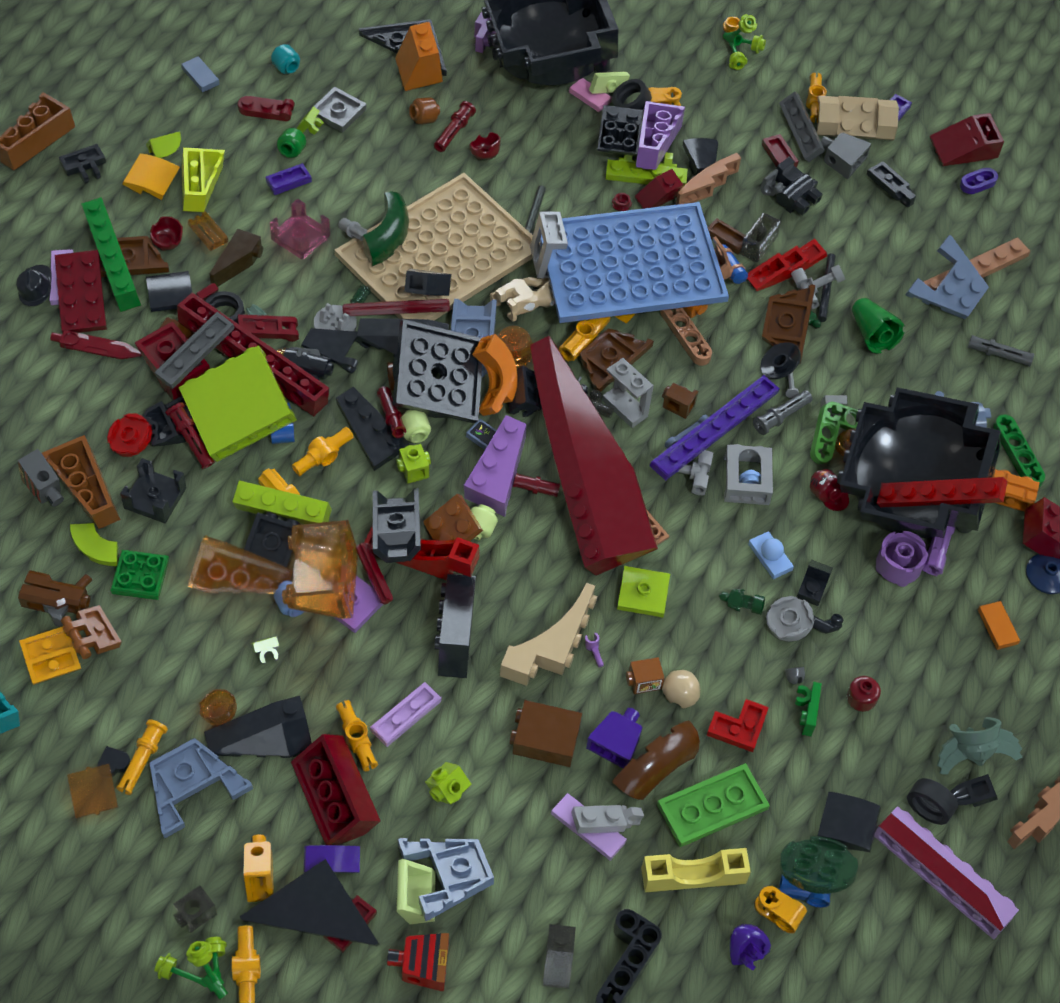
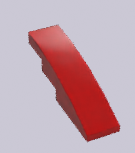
M814 238L801 248L795 246L783 255L777 253L750 271L747 280L756 291H760L791 278V273L796 269L803 268V270L810 268L826 258L827 252Z

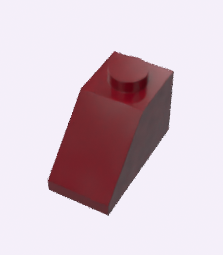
M670 169L655 177L635 195V199L642 209L659 207L676 198L678 192L683 187V183L674 170Z

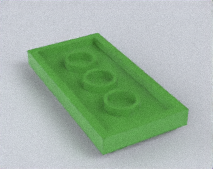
M746 763L662 798L657 802V806L679 847H683L764 812L770 807Z

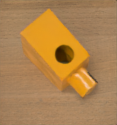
M254 835L251 837V843L244 844V881L248 902L263 901L274 894L271 843L266 842L264 835Z

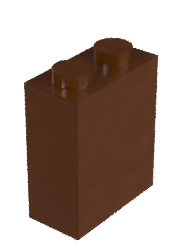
M525 700L523 708H518L515 722L519 723L517 730H512L509 744L513 745V754L571 767L582 713Z

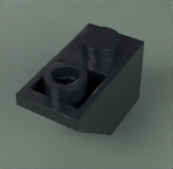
M409 268L406 271L404 292L449 296L452 274Z

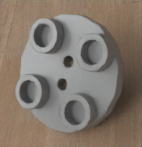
M327 303L314 317V328L355 331L357 327L356 317L349 316L346 313L343 315V306L330 305Z

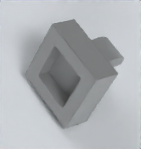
M825 395L821 400V407L829 402H837L846 406L847 395ZM831 408L828 409V412H830V414H831L830 416H831V417L834 416V415H837V414L832 413V411H831L832 409H831Z

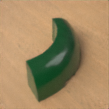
M390 191L384 193L386 217L377 228L363 235L364 253L372 266L390 258L407 237L409 214L406 203L398 192Z

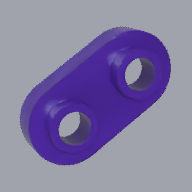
M991 168L979 169L964 175L960 188L967 194H976L995 186L998 174Z

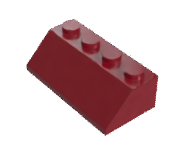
M322 734L291 761L325 845H341L361 837L381 822L344 736Z

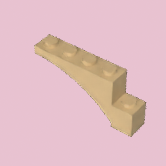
M586 583L573 607L550 629L514 647L509 645L501 663L500 677L527 686L530 678H535L538 667L563 675L565 667L570 668L574 654H571L573 647L578 648L582 635L579 632L581 628L585 629L588 624L590 615H587L589 608L593 609L597 600V596L594 595L595 586Z

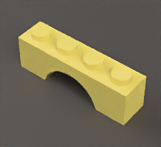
M746 848L720 850L710 857L697 860H680L672 857L670 854L644 856L641 867L645 892L746 884L751 873Z

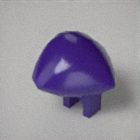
M741 924L734 928L730 936L729 945L732 964H745L746 967L754 970L756 967L753 965V962L762 960L770 953V940L760 928L751 924Z

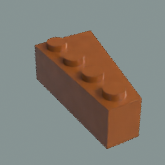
M42 92L39 96L40 100L28 107L29 111L25 116L20 115L16 120L17 124L14 127H9L0 136V162L15 170L75 128L72 113L68 106Z
M85 435L41 453L61 483L98 529L121 520L93 450Z

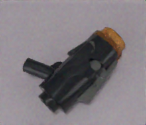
M290 347V349L283 348L277 350V352L319 381L320 378L326 379L333 373L334 364L331 363V358L321 356L317 349Z

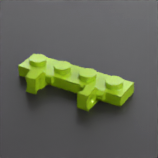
M666 152L664 163H660L656 170L636 167L637 160H632L633 155L625 154L624 158L619 157V161L608 159L605 180L647 185L655 177L673 169L683 183V187L687 183L688 169L677 168V164H672L673 153Z

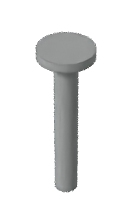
M792 372L788 375L789 389L786 391L788 398H794L799 394V390L794 387Z

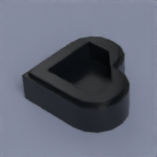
M106 746L97 765L98 772L104 778H111L117 772H125L131 760L126 752Z

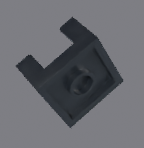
M142 458L137 465L139 478L129 492L128 486H125L120 493L123 507L126 510L166 524L186 490L184 473L173 470L174 479L154 472L151 461Z

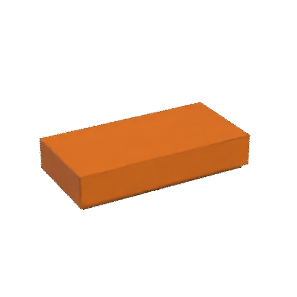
M1001 601L979 606L978 612L997 650L1019 644L1020 639Z

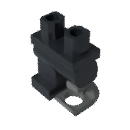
M788 157L763 179L760 189L764 195H776V202L785 207L789 213L796 210L803 216L811 205L807 200L816 205L820 202L823 194L816 188L818 182L809 175L802 173L794 166L795 161Z

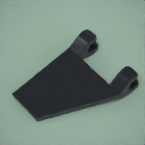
M311 328L301 347L319 350L321 356L331 358L332 362L340 365L348 373L353 374L357 369L358 361L354 358L346 357L354 341L364 348H369L370 344L358 339L357 331Z

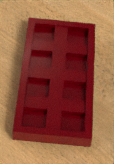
M91 250L55 255L62 333L64 330L77 333L107 330L99 251Z

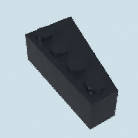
M447 574V582L442 583L441 597H445V600H440L439 614H442L443 617H438L437 632H441V634L435 637V650H439L438 676L467 678L476 576Z

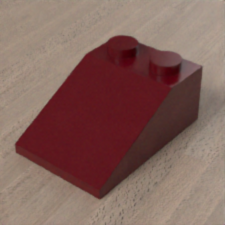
M171 322L136 341L135 345L155 375V371L188 339L175 323ZM203 359L173 389L158 377L156 378L171 399L175 400L182 396L179 389L180 386L184 385L189 379L198 378L203 375L210 367L206 360Z

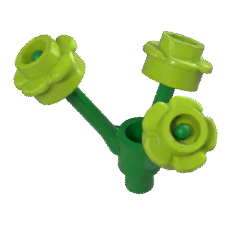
M744 14L739 21V28L736 31L723 34V39L727 40L733 52L729 57V67L731 69L740 70L748 61L742 52H737L736 46H739L741 43L751 44V50L756 51L757 54L765 48L766 40L763 39V35H755L753 40L742 38L739 34L740 32L751 33L756 30V19L752 15Z
M210 937L205 941H196L190 945L186 953L187 960L196 967H204L207 975L203 978L176 968L177 959L171 957L170 953L165 957L160 956L154 971L158 972V979L165 978L169 980L174 973L194 981L205 988L208 987L210 992L214 991L220 1000L228 992L223 986L224 981L221 978L218 957L225 955L227 943L221 941V937ZM211 959L213 963V970L211 969L208 963Z

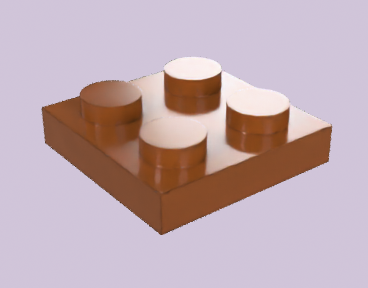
M458 493L423 521L433 540H454L459 537L471 541L483 531L464 498Z

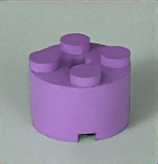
M909 531L890 533L883 540L877 555L876 571L886 580L900 587L914 582L920 576L928 558L924 541L918 535Z

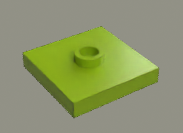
M624 566L617 610L664 618L670 574Z

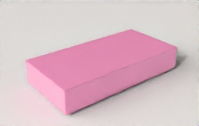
M584 78L578 80L569 88V93L597 112H600L603 106L610 104L612 97L606 93L592 94L589 91L591 83Z

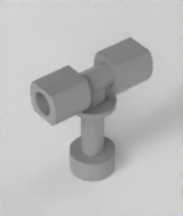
M839 264L831 268V273L814 281L812 277L807 279L803 268L796 269L791 273L798 290L808 288V285H815L811 309L819 306L815 293H818L817 288L834 280L837 283L846 280Z
M704 450L699 454L698 463L693 462L692 466L685 465L678 471L689 474L690 479L694 480L692 493L696 495H705L709 478L707 472H710L713 453Z

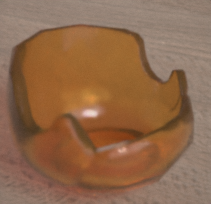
M215 689L206 694L204 699L199 702V714L211 725L219 726L231 721L237 711L236 698L227 690Z

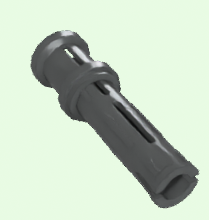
M804 390L778 408L768 409L765 415L754 418L753 425L759 434L766 435L769 433V429L774 426H780L786 417L811 403L813 400L812 395L807 390Z

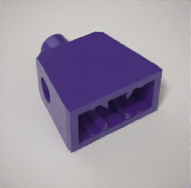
M627 708L623 715L611 711L589 735L586 749L624 769L633 758L643 728L636 723L640 716L638 711L633 708Z

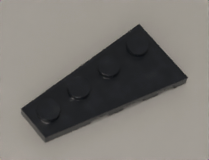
M354 386L336 397V403L347 423L350 424L355 438L361 444L362 450L371 462V467L374 471L398 456L399 449L409 446V442L404 437L396 438L392 435L391 428L387 425L385 418Z

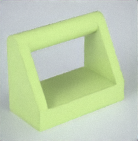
M401 859L398 860L397 913L409 924L435 922V917L425 921L419 905V896L435 892L436 872L430 867Z

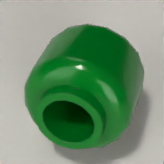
M296 128L286 129L277 140L279 152L287 158L297 157L306 146L305 135Z

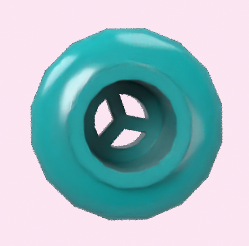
M283 44L274 49L271 61L281 73L289 74L294 73L299 68L300 56L290 45Z

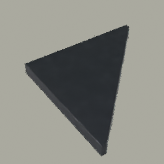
M431 19L359 28V36L398 53L410 26L430 22L439 51L442 76H447V70Z
M326 859L240 916L243 922H252L264 926L289 929L376 947L380 945Z

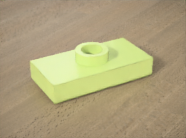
M627 72L595 73L589 91L592 94L614 93L619 85L629 80L630 75Z

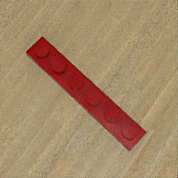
M1004 477L881 483L877 504L882 508L940 505L941 503L948 505L1000 503L1004 501L1008 481Z

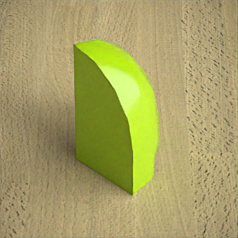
M179 131L149 139L146 143L149 153L153 152V156L158 158L171 155L180 146L181 133Z

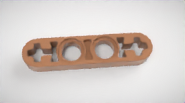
M675 308L673 312L671 309L660 310L661 316L692 361L697 365H707L711 361L712 349L684 309ZM682 321L686 326L679 327L675 322ZM686 337H695L697 341L689 342L686 340Z

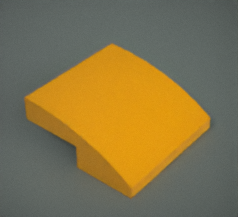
M140 153L122 185L139 194H142L144 190L162 200L180 167L167 160Z
M63 627L19 640L33 685L81 669L76 651L73 648L72 639L66 636Z

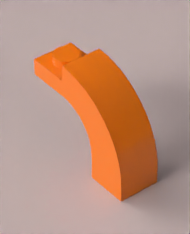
M496 334L482 337L472 354L484 365L489 376V389L479 407V413L483 416L496 414L502 409L503 403L512 402L517 389V369L514 358L506 344Z

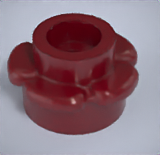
M618 193L612 199V206L617 211H627L632 206L630 196L626 193Z

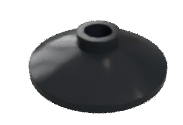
M789 342L773 346L765 353L761 360L760 368L762 373L769 379H781L788 376L797 368L801 359V352L795 344Z

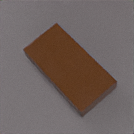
M718 218L707 227L712 240L716 236L722 245H726L737 255L750 243L748 236Z

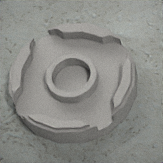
M794 596L782 597L775 601L766 616L767 625L772 635L788 642L797 641L807 636L814 624L813 610L809 603Z

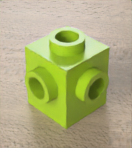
M421 444L409 445L399 449V459H396L399 472L404 473L407 483L429 478L431 460L427 451L424 452Z
M448 762L436 768L432 772L431 777L425 781L430 789L429 794L435 801H441L450 805L458 801L462 797V793L472 785L459 765Z

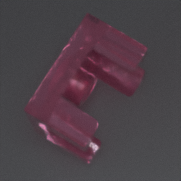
M297 199L291 204L292 216L279 226L278 218H274L270 222L271 240L303 260L330 236L329 218L324 215L320 216L321 224L307 216L306 204Z

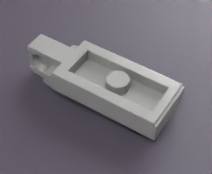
M624 805L576 806L571 811L578 834L624 832L625 829L631 828L632 825H640L644 817L642 808L630 807L627 809V806Z

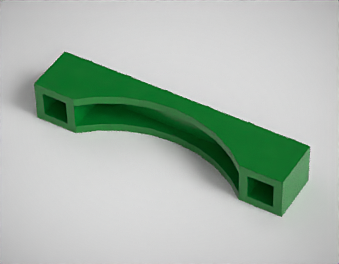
M102 197L81 203L120 312L141 306Z

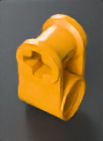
M648 88L652 96L651 102L669 105L674 103L676 106H681L679 100L681 99L682 92L679 88Z
M773 886L764 887L755 900L756 911L787 933H795L807 913V908L801 902L792 899ZM770 899L772 902L768 904L765 901Z

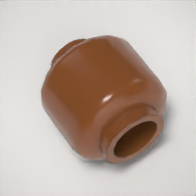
M417 98L410 105L409 114L411 119L417 124H431L437 120L440 114V106L433 98Z

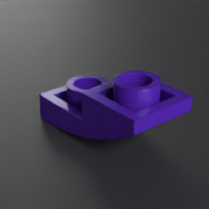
M304 846V872H307L325 859L334 873L360 872V846Z

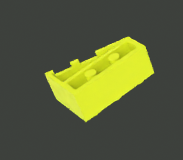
M183 148V211H205L223 168L225 150Z

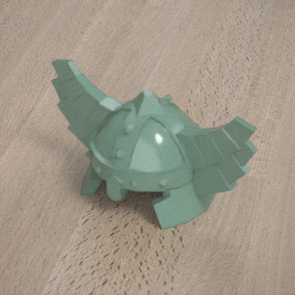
M986 717L982 725L986 729L974 731L973 728L968 727L966 729L967 732L961 731L956 724H951L949 728L954 736L942 745L943 748L938 755L940 758L937 766L941 767L940 774H948L962 760L969 759L978 766H982L994 753L1006 754L1014 760L1022 758V755L1019 753L1022 747L1012 732L1001 728L1002 722L996 718Z

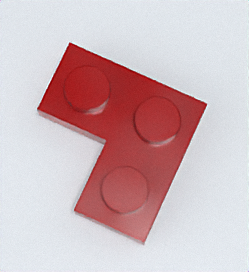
M746 699L739 719L715 711L707 736L753 752L769 707Z

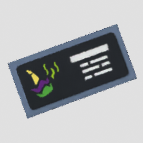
M479 419L466 432V437L485 450L497 430L482 419Z

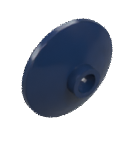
M1040 554L1032 557L1026 566V576L1031 585L1043 593H1060V559Z

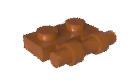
M100 605L78 611L76 621H72L70 616H65L61 619L64 626L63 631L66 636L72 639L74 650L76 653H80L83 659H87L92 655L88 649L94 647L97 654L120 648L121 640ZM84 630L87 637L82 638L79 631Z

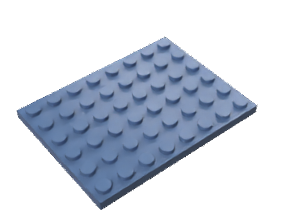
M700 202L562 218L568 241L567 249H553L547 268L560 323L728 302L729 295ZM541 235L540 245H541V249H542V245H543V242H544V241H543V237H542V235Z

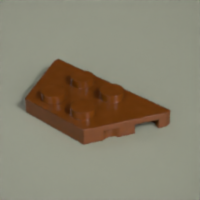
M148 236L117 238L130 275L169 272L168 263L164 262L161 258L160 252L153 246ZM100 257L101 276L108 277Z
M813 284L808 285V288L796 291L794 289L785 294L770 296L762 333V339L772 346L785 342L795 344L801 352L799 364L802 361L814 298L815 285Z
M608 328L580 352L579 359L596 393L599 394L615 380L606 371L607 368L622 358L632 365L653 347L654 341L648 338L647 341L634 338L635 335L620 333L617 330Z

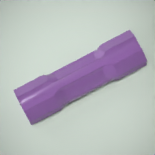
M947 526L944 538L932 537L930 548L927 551L928 558L922 569L924 572L934 576L943 573L947 549L955 527Z

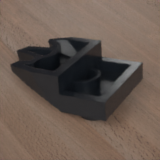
M183 396L166 405L160 401L148 408L142 415L151 425V438H153L151 442L153 447L186 442L183 435L176 432V426L171 417L165 413L170 407L183 402L186 413L190 419H193ZM195 424L193 427L195 428L197 434L199 435L200 433H199V431H198V429H197V427H196V424Z

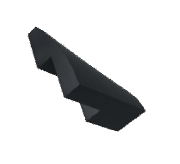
M710 138L683 140L682 146L689 158L688 166L694 177L705 168L716 163L717 140Z

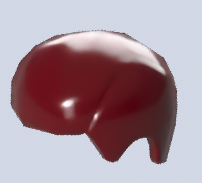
M489 132L487 137H482L479 134L474 141H471L469 150L477 159H493L500 151L501 138L493 132Z
M162 216L151 227L150 240L154 246L162 250L175 249L182 241L183 226L179 220L173 217Z

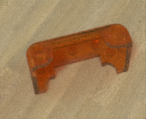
M342 520L292 526V536H288L289 549L293 550L295 554L292 584H287L286 589L282 591L283 603L287 604L290 609L340 619L353 618L358 554L349 521Z

